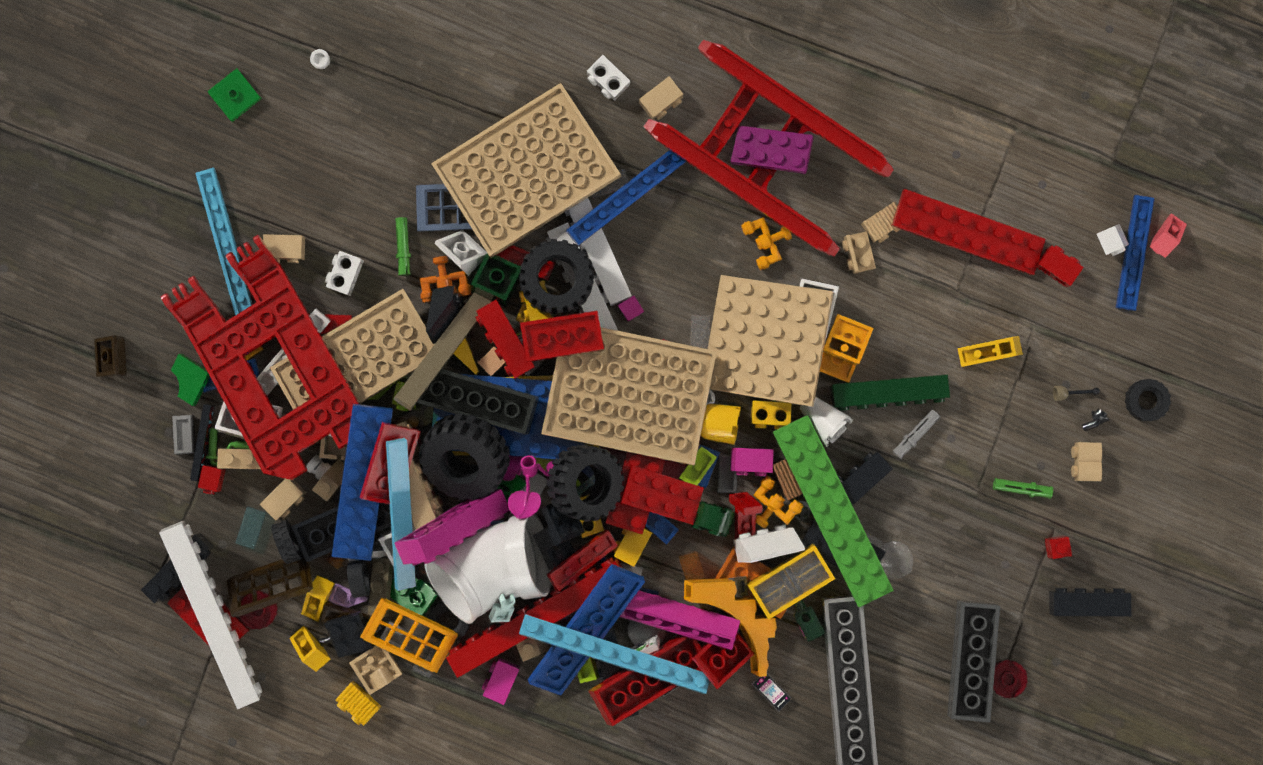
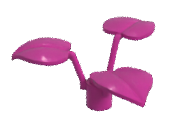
M509 455L510 464L502 480L511 481L516 477V474L521 475L523 473L526 477V492L519 490L511 494L508 499V508L517 519H526L533 516L541 506L540 495L536 492H530V478L537 474L538 469L546 477H549L550 474L548 472L550 468H553L552 462L554 460L547 464L546 472L539 463L536 464V459L533 456Z

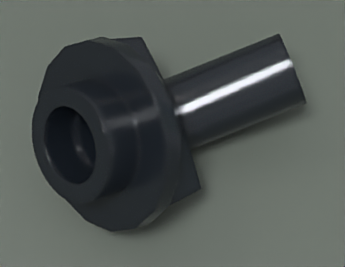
M1097 409L1096 412L1091 411L1093 421L1082 424L1084 431H1088L1110 419L1107 418V413Z

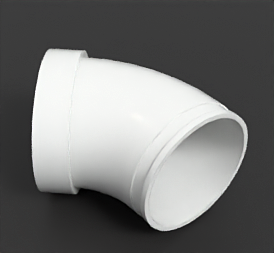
M536 514L526 519H517L515 516H512L507 522L478 530L476 535L464 538L462 544L451 546L449 552L443 555L438 554L435 556L436 560L425 564L427 576L434 590L455 616L463 622L470 624L477 617L492 609L494 603H500L499 596L501 594H504L505 599H508L510 594H513L514 598L521 597L523 599L545 597L549 594L552 584L546 574L551 570L548 569L533 537L534 534L544 529L542 522Z

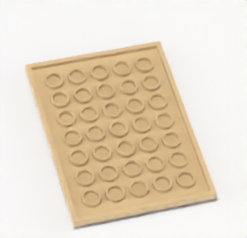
M561 83L431 163L490 258L621 177L620 172Z
M600 327L604 350L557 357L541 435L695 465L717 351Z

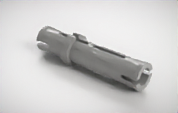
M931 409L921 422L908 435L903 437V441L893 449V453L902 459L912 447L915 448L920 438L941 418L939 414Z

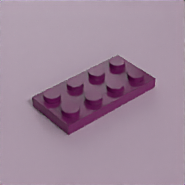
M738 126L731 163L806 174L814 137L808 134Z

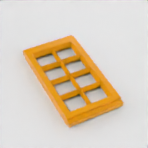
M381 597L360 638L431 672L437 673L454 644L458 633ZM388 609L399 613L393 626L382 621ZM403 616L415 621L408 633L397 628ZM419 623L430 628L424 640L412 635ZM379 624L391 629L385 641L373 636ZM434 630L445 635L439 647L428 642ZM395 631L406 636L400 648L389 643ZM410 638L422 643L415 655L404 650ZM425 646L437 650L431 662L419 657Z

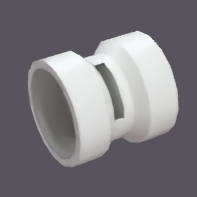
M316 454L306 467L309 473L315 474V477L320 480L332 465L324 463L322 458H319V455Z

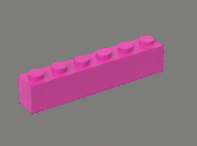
M640 590L620 615V617L730 650L733 649L740 620L733 617L720 615L713 611L703 610Z

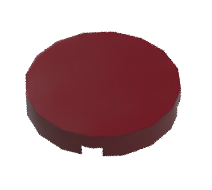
M265 591L256 592L257 601L269 597V593ZM252 594L242 598L241 606L253 602ZM276 603L239 617L245 626L251 629H263L274 622L278 606Z
M1005 659L998 661L995 664L994 693L1002 698H1015L1022 694L1028 682L1026 670L1014 660Z

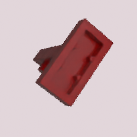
M748 492L729 494V502L735 507V539H738L739 535L744 533L755 535L756 514L762 513V505Z

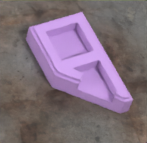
M336 583L328 601L349 608L367 601L369 597L354 598L349 588Z

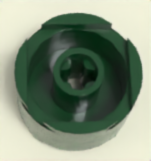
M700 501L694 525L691 527L709 531L708 533L716 536L727 537L735 511Z

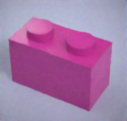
M731 448L730 471H736V475H748V472H755V476H766V472L773 473V449Z
M499 658L498 662L493 661L489 670L492 673L490 680L486 679L482 686V690H484L483 696L504 705L520 670V666L502 658Z

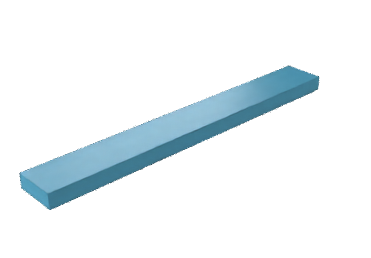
M210 168L195 174L236 316L253 305L248 286L233 269L225 256L232 252L237 262L241 261L240 255L236 250L237 244L215 168Z
M405 438L386 441L394 578L397 591L416 587L415 566L412 564L403 565L394 544L413 532L408 447Z

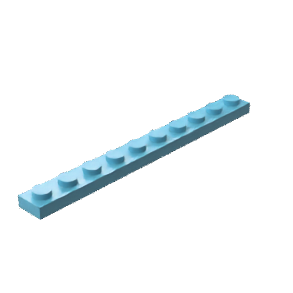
M526 614L524 615L519 631L520 635L702 694L707 693L710 680L701 671Z

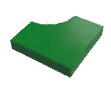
M178 354L171 368L179 382L177 397L191 406H196L210 375L204 367L184 354Z

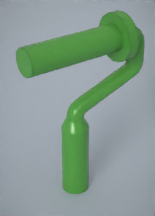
M210 428L209 454L205 456V459H210V464L217 466V462L214 459H218V456H216L218 431ZM246 441L231 442L227 449L232 447L250 449Z

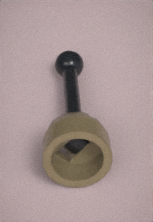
M1064 386L1053 387V398L1055 401L1065 400L1068 395L1093 393L1098 395L1100 393L1099 388L1068 391Z

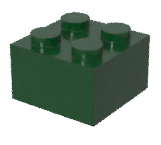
M487 253L471 283L472 292L492 301L497 300L500 305L507 307L520 281L521 266L497 255L490 258Z

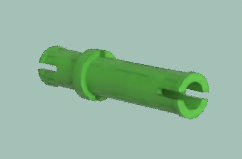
M403 217L395 218L398 276L411 275L408 219L406 217L404 219Z
M997 478L993 482V490L1049 499L1053 495L1052 486L1036 485V482L1024 483ZM1005 485L1016 486V487H1020V488L1008 487V486H1005Z

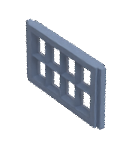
M444 184L416 185L417 231L473 230L469 223H461V210L457 204L444 206V191H448ZM427 192H439L440 206H428ZM444 209H457V223L445 224ZM428 210H440V224H428Z

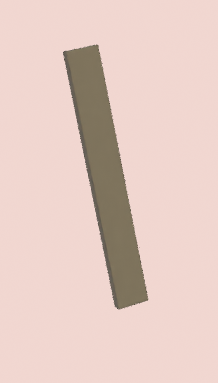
M473 293L394 398L396 402L411 411L477 323L475 317L478 314L476 311L491 303L492 300Z

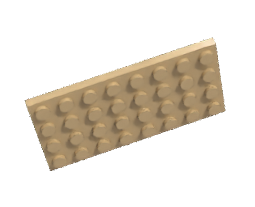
M404 289L399 290L322 336L360 404L413 373L435 345L431 342L424 322ZM288 357L270 367L293 410L311 399Z

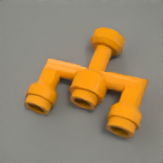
M764 217L752 222L746 221L741 225L744 235H750L756 229L761 228L763 234L755 239L759 250L769 248L772 255L767 257L761 256L759 259H756L759 270H765L771 264L782 260L778 248L773 242L783 238L787 241L792 239L791 232L781 227L780 232L770 235V229Z
M768 475L761 480L760 487L753 494L762 504L768 506L762 515H756V523L766 528L769 525V517L775 512V515L788 525L795 515L800 514L804 505L795 499L789 504L788 511L784 513L781 508L784 506L783 502L785 499L781 495L776 493L769 499L765 496L766 492L772 490L776 483Z

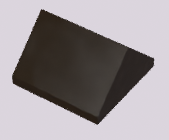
M113 335L94 339L96 377L127 375L125 337Z

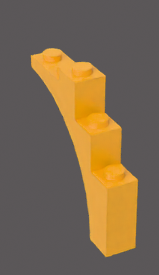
M727 578L684 580V600L691 603L715 606L729 617L740 620L739 629L747 645L755 653L750 658L751 673L759 677L767 676L769 667L767 660L769 650L768 638H775V631L777 629L776 618L772 617L768 620L766 615H755L757 605L754 599L749 597L735 598L737 588L733 580Z

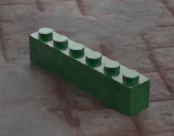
M948 374L831 385L832 405L834 408L838 407L839 411L849 410V406H857V409H868V405L876 404V408L888 407L887 403L895 402V406L907 405V401H914L915 405L926 404V400L933 399V403L945 402V398H950Z

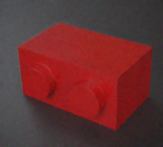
M1059 246L1047 247L1039 259L1037 268L1064 287H1070L1084 267L1080 265L1081 262L1075 257L1065 255V251Z

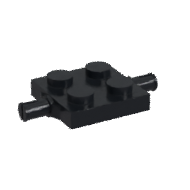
M361 611L326 621L324 625L329 636L319 639L321 646L332 644L339 658L373 649L375 646L360 638L367 625ZM379 624V626H378V628H377L376 631L381 630V625H380V624Z

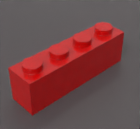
M497 300L476 311L478 316L475 318L480 327L485 326L488 331L485 335L490 344L494 342L497 349L494 351L499 360L504 359L507 365L504 369L509 377L513 376L516 379L536 368L532 361L526 362L524 346Z

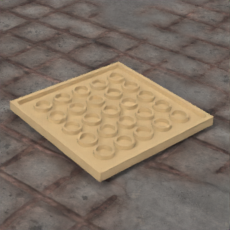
M721 275L708 344L709 350L717 351L709 390L813 407L834 292Z

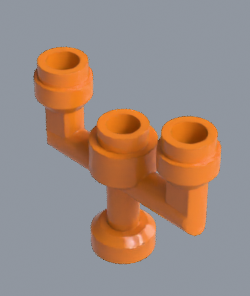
M448 256L433 258V264L438 265L439 277L420 278L422 289L420 297L422 303L431 302L432 291L430 284L437 283V288L453 286L452 280L458 279L460 284L458 291L461 293V296L472 295L471 285L468 283L467 274L464 271L447 275L445 264L448 262Z

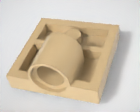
M376 645L373 649L367 650L349 662L369 695L403 674L391 653Z

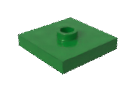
M237 68L207 91L231 122L262 99Z

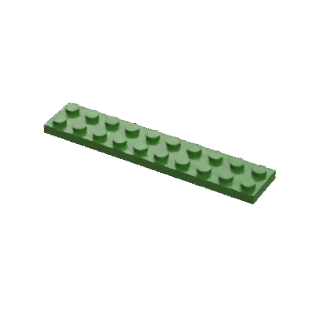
M806 415L773 431L858 608L894 591L809 416Z

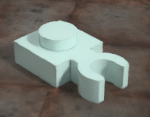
M501 594L499 596L500 603H494L489 618L491 622H509L513 614L514 595L510 594V597L505 599L504 594Z

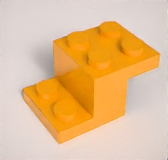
M837 314L824 344L820 372L849 383L856 365L860 364L874 328Z

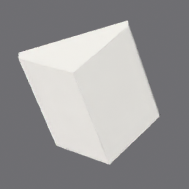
M464 230L435 241V244L468 276L484 260L487 254Z

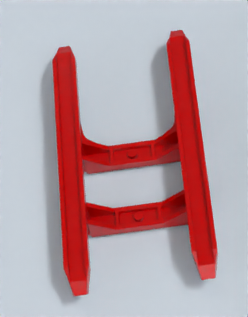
M703 40L698 47L699 51L710 62L743 83L717 124L701 145H698L666 123L648 119L643 127L657 142L737 195V197L747 202L750 206L765 214L814 249L835 257L840 248L826 231L767 191L768 183L777 170L756 167L749 178L717 158L757 100L758 95L790 115L781 131L804 134L806 131L815 133L869 170L883 177H889L894 169L880 151L722 44Z

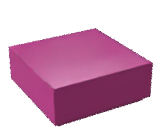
M635 296L618 305L628 322L644 312Z

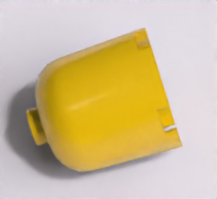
M707 404L700 436L707 440L735 445L741 407Z

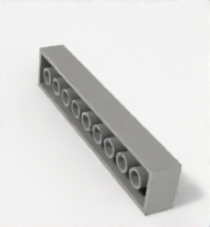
M852 595L823 597L821 600L836 765H878L864 606L858 608Z

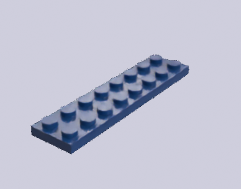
M353 404L332 557L371 561L379 502L361 499L360 494L382 422L391 424L392 408Z
M611 564L566 628L603 639L645 583L644 577ZM552 645L528 678V682L530 685L562 695L589 657Z

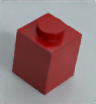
M203 465L198 488L203 489V493L213 495L215 492L221 491L226 469Z
M1069 537L1045 538L1048 558L1057 559L1072 556Z

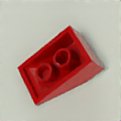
M737 633L732 650L706 643L692 660L715 688L718 689L755 653Z

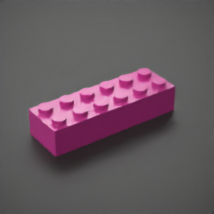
M502 489L495 490L484 498L480 497L477 500L467 499L395 542L394 544L403 565L412 564L415 566L422 562L424 564L431 563L436 560L435 556L438 554L443 555L449 552L451 546L462 544L464 538L472 537L477 534V530L489 527L491 525L490 522L502 519L504 514L509 511Z

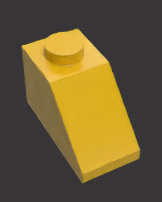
M317 575L313 581V589L306 594L301 614L319 622L324 605L328 602L335 583Z
M304 625L289 638L301 661L315 672L330 660L325 648L320 645L321 643Z

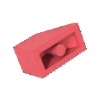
M1171 213L1153 237L1150 247L1155 253L1166 258L1180 243L1187 224Z

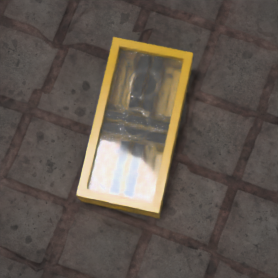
M812 544L747 585L769 620L833 581L835 577L816 546Z

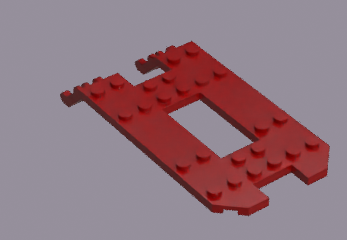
M258 234L253 237L254 243L259 248L258 251L254 252L251 244L245 242L243 245L250 256H247L241 246L236 249L243 258L239 263L232 252L225 255L230 265L248 286L256 300L255 304L225 321L217 305L200 286L195 276L188 278L189 284L195 291L189 293L186 285L181 283L178 286L185 296L184 298L178 288L174 287L172 293L178 302L173 304L168 293L163 294L161 299L187 333L262 472L293 480L308 470L299 453L331 434L339 449L347 446L353 404L360 405L281 264ZM274 337L279 341L311 398L280 419L245 357Z

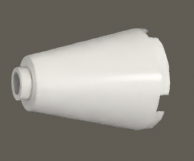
M815 397L813 407L801 405L799 408L804 416H809L819 439L825 447L829 446V441L834 443L846 431L845 425L847 422L851 424L853 421L850 416Z

